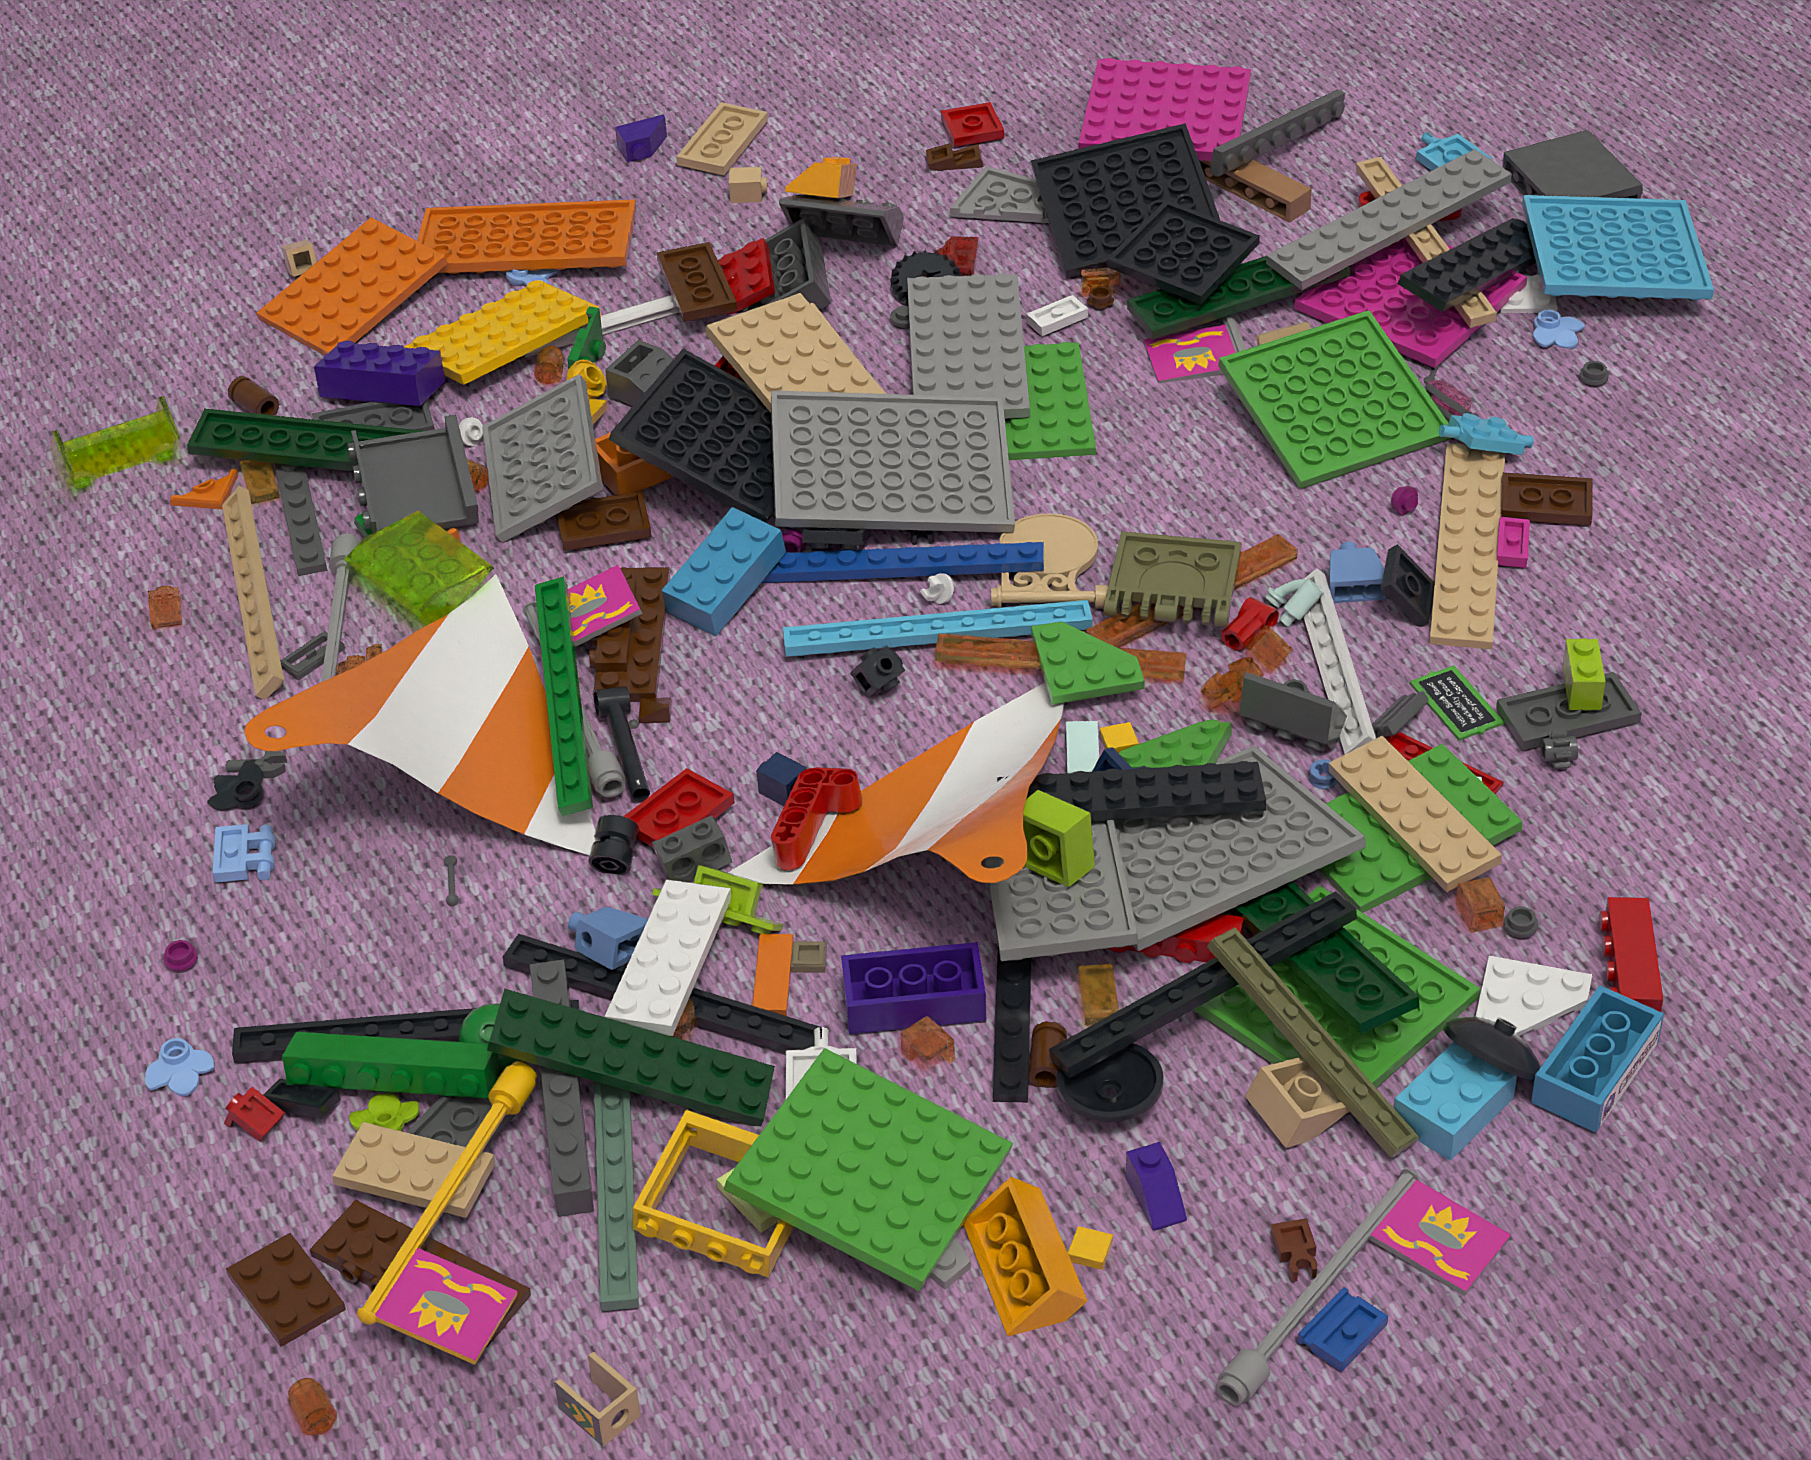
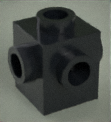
M887 645L879 651L874 647L860 657L862 662L850 674L866 697L870 698L881 689L884 693H887L900 684L897 678L906 670L899 655L891 651Z

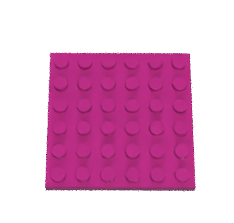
M1113 58L1098 59L1078 149L1186 123L1198 159L1212 161L1214 148L1241 136L1251 69L1240 66L1231 68L1218 67L1216 65L1200 66L1190 63L1170 64L1163 61L1141 62L1140 60L1125 61Z
M1405 238L1350 265V277L1306 290L1295 299L1294 304L1295 310L1326 323L1370 310L1400 354L1433 368H1436L1481 327L1475 326L1470 328L1454 306L1441 312L1397 284L1402 273L1422 264V261ZM1515 273L1482 291V293L1494 310L1498 312L1508 303L1510 297L1526 287L1527 276Z

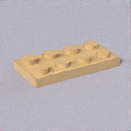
M721 102L676 156L677 165L725 175L767 123V112Z
M363 1122L332 1175L334 1185L427 1208L466 1147ZM481 1152L444 1210L445 1213L467 1218L495 1165L494 1154Z

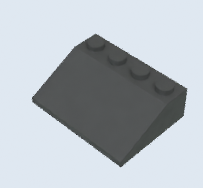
M807 194L804 196H788L779 200V205L789 225L805 218L818 237L898 246L904 217L900 207H897L895 204L882 203V205L871 204L866 200L852 202L846 201L843 198L830 197V199Z
M805 218L765 239L769 246L775 293L744 308L743 312L801 293L809 304L814 303L819 311L831 304L821 239Z

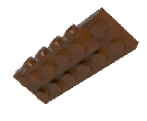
M669 567L620 568L642 614L592 638L593 647H597L596 650H590L589 656L590 668L596 669L594 690L627 686L630 702H640V698H657L667 611L661 590L670 581Z
M355 1199L310 1249L311 1257L338 1270L349 1282L355 1283L358 1280L367 1285L373 1292L413 1228ZM429 1236L420 1248L517 1291V1297L486 1348L531 1296L529 1287Z

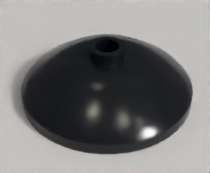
M1480 1017L1454 1018L1446 1021L1443 1027L1444 1033L1455 1043L1487 1063L1510 1074L1534 1081L1536 1073L1541 1068L1531 1047L1515 1033L1517 1027L1505 1019L1498 1017L1496 1022Z
M1135 1043L1130 1044L1071 1078L1060 1068L1057 1072V1089L1064 1104L1076 1114L1100 1122L1125 1121L1145 1113L1160 1098L1164 1084L1163 1070L1159 1061L1151 1052Z

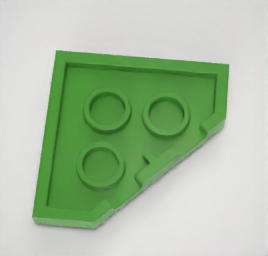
M1062 621L1031 626V636L1052 704L1144 689L1145 680L1137 657Z
M1214 719L1198 722L1124 749L1119 754L1133 769L1141 766L1160 768L1174 765L1194 766L1216 763L1232 735L1231 722H1219Z

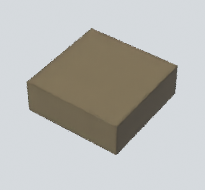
M793 941L791 973H825L826 941Z

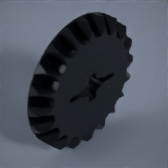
M925 249L922 253L914 251L910 256L904 255L900 262L897 261L895 268L892 269L890 282L894 296L903 305L909 307L907 278H916L926 275L927 278L944 277L947 275L955 277L961 276L960 268H957L955 261L949 260L946 254L940 255L937 250L930 253Z

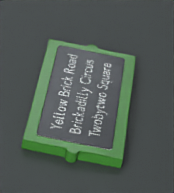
M1455 665L1437 672L1430 671L1428 675L1411 680L1409 683L1417 693L1425 692L1429 699L1427 705L1458 741L1477 734L1484 735L1485 731L1504 725V721Z

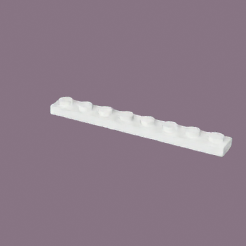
M1315 569L1304 579L1312 580L1324 593L1304 615V621L1328 700L1334 701L1347 715L1339 736L1344 753L1347 754L1375 740L1376 737L1325 574Z

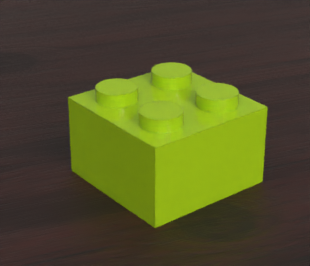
M1037 790L1028 797L1023 810V830L1027 842V860L1024 867L1070 887L1095 867L1091 814L1040 790Z

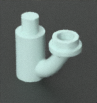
M1307 578L1306 580L1298 579L1288 582L1275 590L1269 587L1265 597L1278 608L1285 604L1286 612L1281 616L1280 621L1289 627L1296 618L1301 620L1324 591ZM1295 593L1288 602L1284 598L1289 594Z

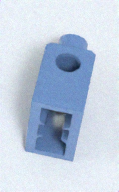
M1348 541L1341 544L1339 550L1330 552L1329 589L1334 603L1387 600L1381 590L1384 567L1373 548H1357L1354 542Z
M603 907L588 915L574 912L569 919L568 929L576 933L574 946L576 951L613 970L630 961L648 919L611 907Z

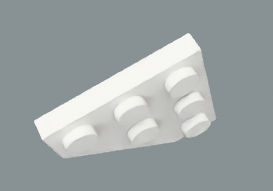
M1489 956L1476 1017L1496 1022L1498 1017L1505 1019L1517 1027L1515 1033L1519 1036L1533 1029L1536 1031L1557 1021L1558 1017L1573 1010L1576 1012L1584 1008L1588 1001L1592 974Z

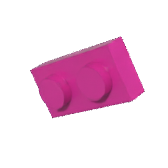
M1507 517L1499 518L1496 559L1498 565L1527 567L1530 520Z

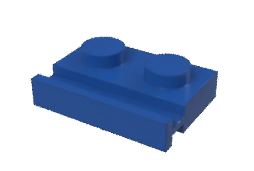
M1345 1287L1298 1333L1299 1344H1306L1311 1348V1352L1341 1372L1388 1323V1315L1361 1297L1357 1296L1355 1298L1348 1293L1349 1290Z

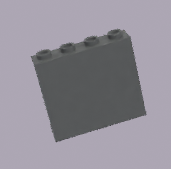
M1589 130L1504 152L1502 168L1512 174L1511 182L1523 195L1628 197L1641 199L1643 193V184Z
M456 415L445 416V428L359 442L356 430L351 431L353 443L347 444L350 461L356 460L357 465L352 466L355 484L361 483L362 488L357 489L360 506L366 505L367 511L362 512L365 529L371 528L373 540L479 523L478 503Z

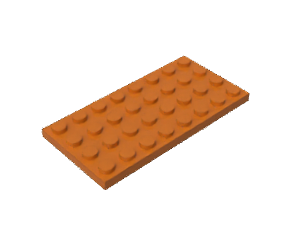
M636 200L426 208L417 241L446 256L448 264L437 273L506 272L512 269L529 271L540 269L564 270L566 268L590 269L607 266L617 268L626 266L637 210Z

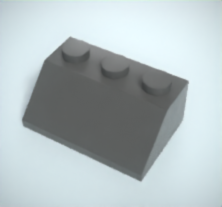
M1248 672L1244 675L1239 715L1247 721L1246 726L1260 732H1264L1265 728L1277 731L1275 736L1289 742H1293L1295 738L1306 741L1304 746L1318 752H1323L1324 748L1334 750L1347 718L1345 712L1334 701Z

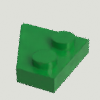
M588 307L586 314L589 323L586 329L579 328L575 343L567 358L568 369L576 361L588 360L595 363L598 357L602 358L604 356L606 343L603 341L599 308Z

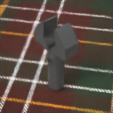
M265 751V755L260 759L227 760L225 764L227 772H239L243 763L249 760L261 768L264 778H275L286 771L284 763H287L286 755L281 751Z

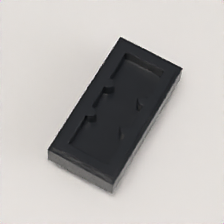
M286 1079L277 1080L263 1094L284 1112L316 1118H323L341 1100L339 1089L308 1084L287 1085Z

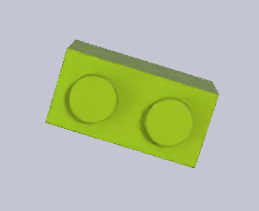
M1586 638L1566 639L1562 669L1569 710H1601L1606 681L1598 639Z

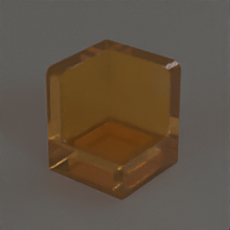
M1268 625L1246 647L1271 672L1293 650Z
M1487 877L1458 884L1456 906L1470 933L1503 926L1505 904L1491 878Z
M929 1016L924 1017L900 1033L901 1053L910 1062L920 1055L925 1060H931L938 1054L949 1064L955 1061L954 1039Z

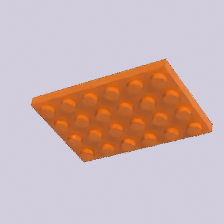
M370 217L256 312L259 320L325 356L339 342H357L446 266L448 262L445 255Z

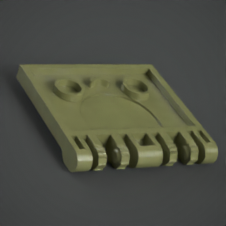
M1121 531L1105 598L1104 616L1117 617L1121 600L1123 601L1122 617L1129 618L1132 611V601L1142 602L1140 606L1141 619L1148 620L1152 603L1156 604L1154 615L1156 621L1177 622L1179 606H1184L1183 623L1190 624L1193 618V607L1204 608L1201 615L1202 625H1210L1212 609H1215V626L1228 627L1242 542Z

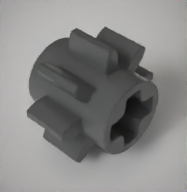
M1567 730L1548 731V738L1541 739L1540 741L1542 761L1544 763L1551 762L1552 768L1555 767V769L1571 767L1570 760H1577L1578 758L1576 737L1567 736Z

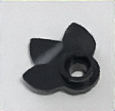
M246 760L241 766L238 776L216 775L214 777V788L217 794L209 798L207 803L216 810H228L234 807L248 809L256 806L264 797V789L261 785L263 778L261 768L254 762Z

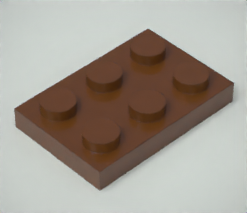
M1503 472L1501 517L1528 519L1532 522L1591 525L1593 517V478Z
M642 491L582 500L568 510L556 514L563 551L652 537Z
M291 1233L226 1268L228 1277L280 1347L346 1310L343 1300Z

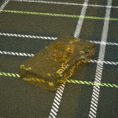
M249 460L240 462L246 488L249 490L251 504L280 498L271 463Z
M1112 964L1078 966L1085 1026L1093 1025L1119 1011Z

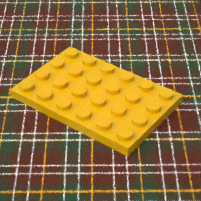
M541 280L529 282L527 287L519 291L507 293L504 298L496 302L484 304L482 309L460 316L459 320L451 324L441 325L436 328V331L428 335L416 337L412 343L404 346V348L427 347L429 350L440 351L444 375L465 385L588 324V316L586 314L588 307L599 308V306Z

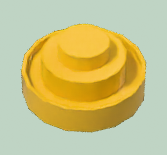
M579 360L570 366L567 371V380L580 374L586 381L589 399H597L605 392L607 384L605 376L594 363L588 360Z

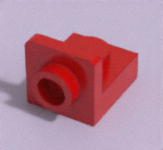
M251 1087L243 1096L237 1093L228 1103L225 1110L229 1113L224 1124L230 1127L235 1122L261 1142L283 1118L285 1112L254 1087Z

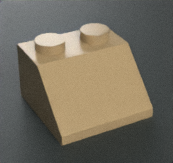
M1303 1057L1261 1067L1245 1095L1285 1148L1306 1143L1319 1136L1349 1112L1348 1108Z

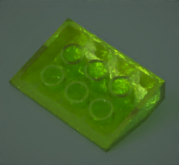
M416 511L363 538L344 558V561L358 577L423 627L455 610L494 569L491 564L420 511Z

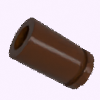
M239 376L228 387V397L247 412L265 415L277 414L279 409L278 399L248 377Z
M1045 1021L1033 1028L1028 1079L1035 1087H1057L1059 1067L1051 1060L1049 1049L1067 1039V1031L1059 1023Z

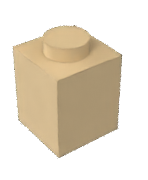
M761 167L730 168L729 189L731 203L762 202V193H767L768 189L767 177H762Z
M308 240L281 246L287 271L293 277L302 275L317 262L313 244Z

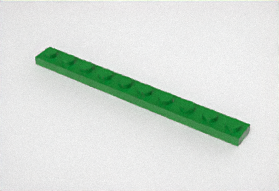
M564 576L535 585L557 803L562 817L593 808L568 584Z

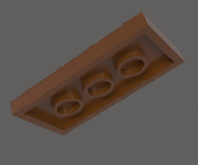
M710 242L657 252L658 264L683 322L696 321L704 317L724 315L737 311V302Z

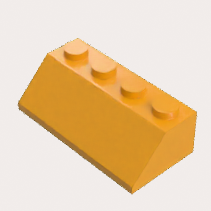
M823 157L822 162L813 163L785 186V192L833 198L853 196L857 164L850 163V158Z
M1010 1176L968 1216L963 1224L1007 1336L1065 1322L1088 1302L1041 1188Z

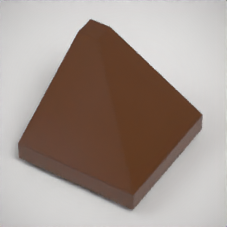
M640 698L639 723L670 722L672 698Z

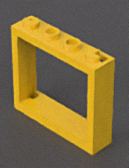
M686 1110L633 1206V1230L639 1231L642 1235L650 1238L656 1237L670 1242L680 1249H689L706 1255L713 1261H723L740 1267L747 1273L759 1274L768 1278L794 1226L780 1219L766 1248L656 1210L689 1146L740 1162L759 1136L758 1134Z

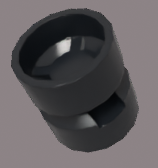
M604 815L600 817L594 834L595 842L592 844L588 859L589 865L601 873L617 875L629 873L634 856L632 849H634L637 843L639 826L631 819L619 815Z

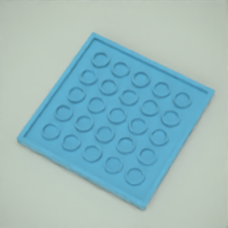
M1523 195L1522 207L1544 294L1553 296L1578 295L1581 297L1591 295L1607 296L1610 298L1624 296L1638 299L1657 297L1668 300L1673 298H1689L1691 300L1712 299L1714 293L1713 284L1686 200Z

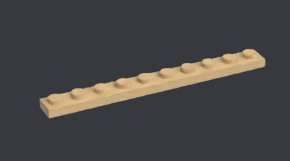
M1382 157L1356 163L1357 174L1376 199L1402 186ZM1431 224L1404 237L1422 263L1450 250ZM1482 292L1454 306L1470 328L1496 321L1497 312Z
M239 485L222 504L255 696L267 699L274 691L279 690L284 681L250 494L248 489Z

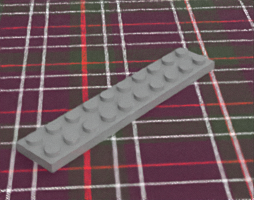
M1474 149L1267 254L1266 264L1299 289L1304 290L1511 183L1512 174Z

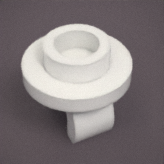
M465 418L459 424L463 444L467 446H476L484 438L483 424L477 418Z
M942 573L930 576L927 579L930 582V586L928 589H921L922 595L927 601H934L937 604L949 602L954 591L952 579L947 574Z

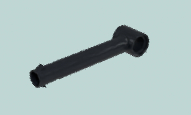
M623 686L594 690L596 715L598 718L607 717L631 798L637 802L644 801L650 796V791L626 716L630 714L631 710L628 688Z

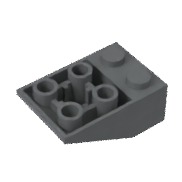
M637 340L605 369L608 397L634 406L673 361V358L662 348Z

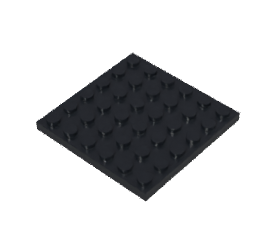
M1186 123L1031 160L1034 177L1066 278L1107 269V258L1165 200L1220 220Z
M683 348L615 426L608 440L617 444L622 449L639 456L647 463L664 470L674 478L691 485L699 492L716 499L726 507H733L767 523L775 512L771 412L747 383Z

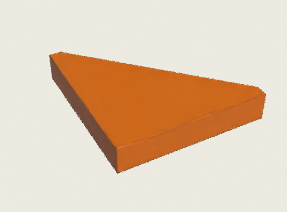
M231 469L227 476L216 481L212 478L192 487L193 491L187 494L172 495L170 498L171 506L223 510L222 504L228 499L239 476L238 470Z

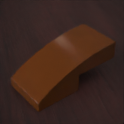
M951 143L926 150L929 169L944 171L984 167L979 144L953 151Z

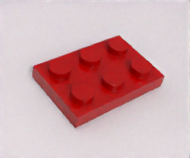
M764 238L749 242L743 248L733 253L725 254L718 260L737 302V311L729 312L726 315L734 314L775 293L769 246Z
M686 768L623 817L634 821L640 829L638 839L653 847L652 842L711 815L714 819L735 803L734 793Z

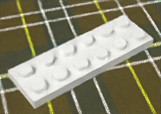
M672 880L665 881L605 1014L606 1018L673 1036L731 901L730 888Z

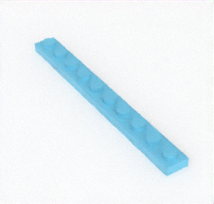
M1088 600L783 627V639L786 657L866 650L874 647L884 648L887 645L889 648H894L898 646L1031 635V626L1060 621L1079 630L1092 629L1093 619Z

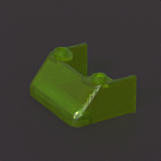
M164 396L158 397L155 413L62 442L58 430L52 431L50 451L66 484L74 486L75 489H80L91 485V480L141 463L157 459L158 462L172 459L175 456L174 452L178 450L181 438Z

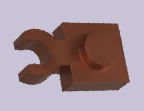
M1307 1218L1271 1224L1270 1234L1279 1261H1289L1288 1274L1293 1282L1298 1280L1299 1268L1308 1269L1311 1278H1316L1318 1264L1314 1256H1316L1317 1247Z

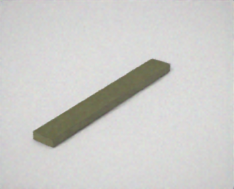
M1236 928L1210 941L1207 948L1390 1158L1395 1157L1417 1142L1420 1137Z

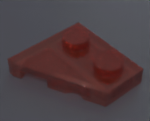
M951 236L937 252L940 255L946 254L949 260H954L957 268H960L961 276L974 275L979 237Z

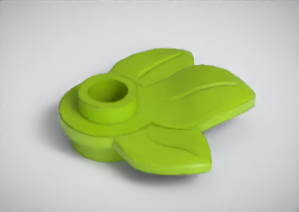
M382 1092L370 1099L368 1109L350 1113L349 1120L352 1127L357 1131L363 1122L402 1131L405 1123L418 1116L420 1108L417 1101L401 1103L395 1093Z

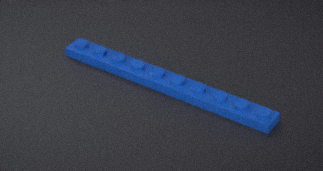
M1044 542L799 553L786 552L761 583L935 576L939 573L959 575L1044 571Z

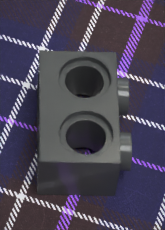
M712 815L652 842L660 868L667 880L688 883L695 879L698 865L719 869L732 863L725 836Z

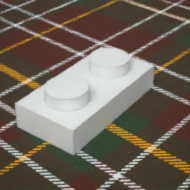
M1071 295L1027 313L1026 322L1037 333L1044 336L1088 318V308Z

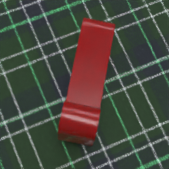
M814 767L805 769L798 775L771 834L775 862L778 868L793 870L803 865L827 811L850 812L862 805V795L856 771L846 768Z

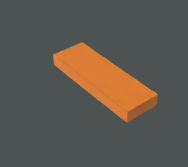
M793 934L759 935L752 1006L787 1016L792 944L794 941Z

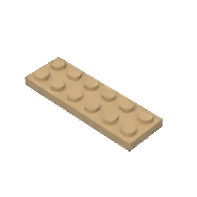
M1383 736L1329 762V772L1446 892L1501 864L1502 854Z

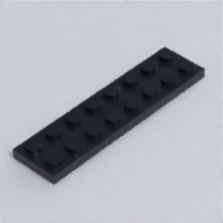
M1512 218L1402 273L1397 284L1441 312H1444L1536 263L1527 224L1520 219Z
M1248 761L1227 764L1207 763L1194 766L1174 765L1160 768L1141 767L1139 769L1127 770L1108 769L1106 771L1093 772L1075 771L1073 773L1060 774L1043 773L1035 777L1029 786L1027 794L1028 798L1037 790H1040L1090 812L1091 821L1266 811V797L1259 763ZM997 777V782L1004 777Z

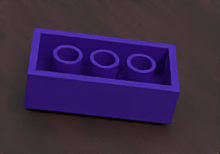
M342 341L314 366L319 396L327 398L420 406L445 382L441 352L429 350L427 347L414 349L404 348L402 345L379 346L377 343L354 344L353 341Z
M978 942L841 955L849 1034L986 1021V991Z

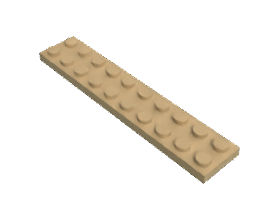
M1447 443L1429 644L1492 649L1498 561H1496L1499 518L1501 517L1502 473L1505 466V453L1470 449L1464 443Z

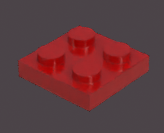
M991 102L941 110V120L954 147L1004 138V128Z

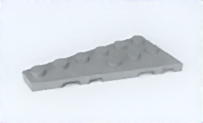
M989 166L984 167L950 207V217L1049 223L1035 179Z

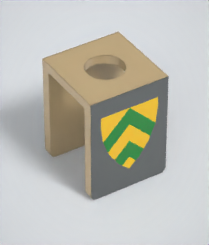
M592 1352L588 1355L592 1382L614 1400L599 1413L561 1379L554 1382L559 1409L604 1447L638 1419L641 1413L637 1388L595 1352ZM625 1409L622 1418L617 1423L611 1425L616 1414Z

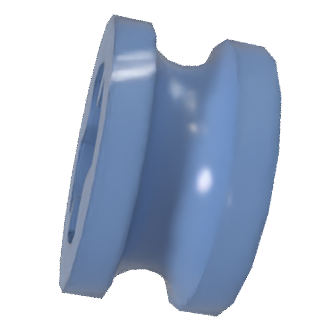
M1317 760L1311 764L1309 780L1314 787L1330 789L1338 783L1336 778L1329 772L1330 760Z

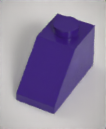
M664 114L615 127L617 148L627 163L653 156L667 138Z
M1157 1142L1127 1151L1126 1179L1152 1230L1156 1231L1187 1221L1175 1171L1161 1143Z

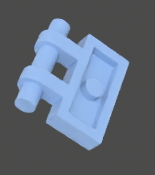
M248 824L216 827L212 873L214 882L248 880V870L255 869L260 880L269 879L270 871L274 869V857L271 855V851L275 848V836L272 834L273 828L270 825H262L260 832L250 833ZM249 849H258V853L249 854Z

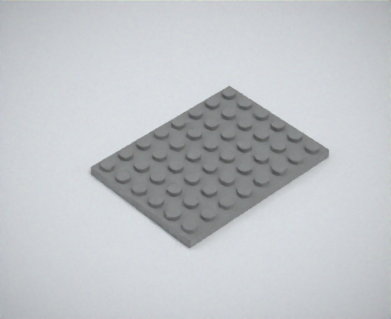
M771 390L775 526L1014 533L1015 519L1003 397Z
M1249 747L1217 761L1215 764L1237 763L1240 761L1259 763L1266 797V811L1114 820L1138 933V944L1132 946L1137 951L1150 947L1172 935L1209 920L1253 898L1266 894L1334 861L1349 856L1366 847L1365 836L1257 747Z

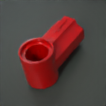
M1249 597L1242 604L1238 616L1228 627L1221 631V640L1227 647L1235 651L1243 650L1260 633L1267 634L1266 631L1271 626H1276L1279 611L1253 597Z

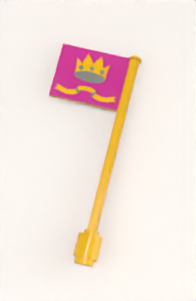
M513 1062L512 1065L504 1069L488 1094L492 1105L490 1111L364 1306L358 1308L357 1317L362 1323L372 1325L376 1322L381 1323L474 1365L477 1363L517 1297V1291L420 1248L505 1115L518 1114L534 1090L537 1075L534 1069L526 1063Z

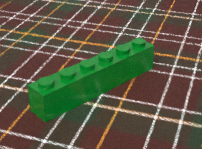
M296 1032L282 1055L287 1085L307 1084L343 1089L489 1098L488 1094L500 1075L498 1053L487 1051L488 1044Z

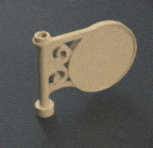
M1036 514L1015 521L1014 533H1002L999 542L1001 544L1044 542V571L1015 572L1017 574L1014 576V585L1009 581V572L1002 573V584L998 585L997 588H991V606L1001 608V603H1059L1088 600L1089 603H1095V609H1104L1108 585H1095V591H1079L1075 585L1077 577L1092 566L1098 555L1097 536L1086 523L1062 514Z

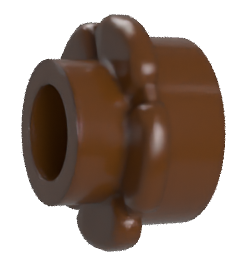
M1095 286L1089 291L1087 303L1089 306L1097 309H1104L1114 303V298L1108 287Z

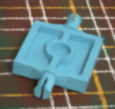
M1429 132L1424 133L1421 141L1428 146L1417 150L1416 160L1431 171L1474 149L1492 159L1459 134L1439 139Z
M1464 413L1463 416L1451 415L1449 424H1442L1439 428L1440 437L1461 440L1470 449L1523 455L1525 447L1531 448L1534 443L1532 435L1517 434L1516 431L1511 430L1506 425L1505 420L1498 417H1489L1488 420L1480 419L1478 416Z

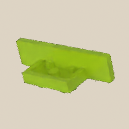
M698 865L694 884L731 889V901L722 922L734 926H740L741 922L752 925L751 931L760 934H771V930L782 931L784 924L755 916L763 883L704 865ZM653 888L652 895L659 897L662 888Z

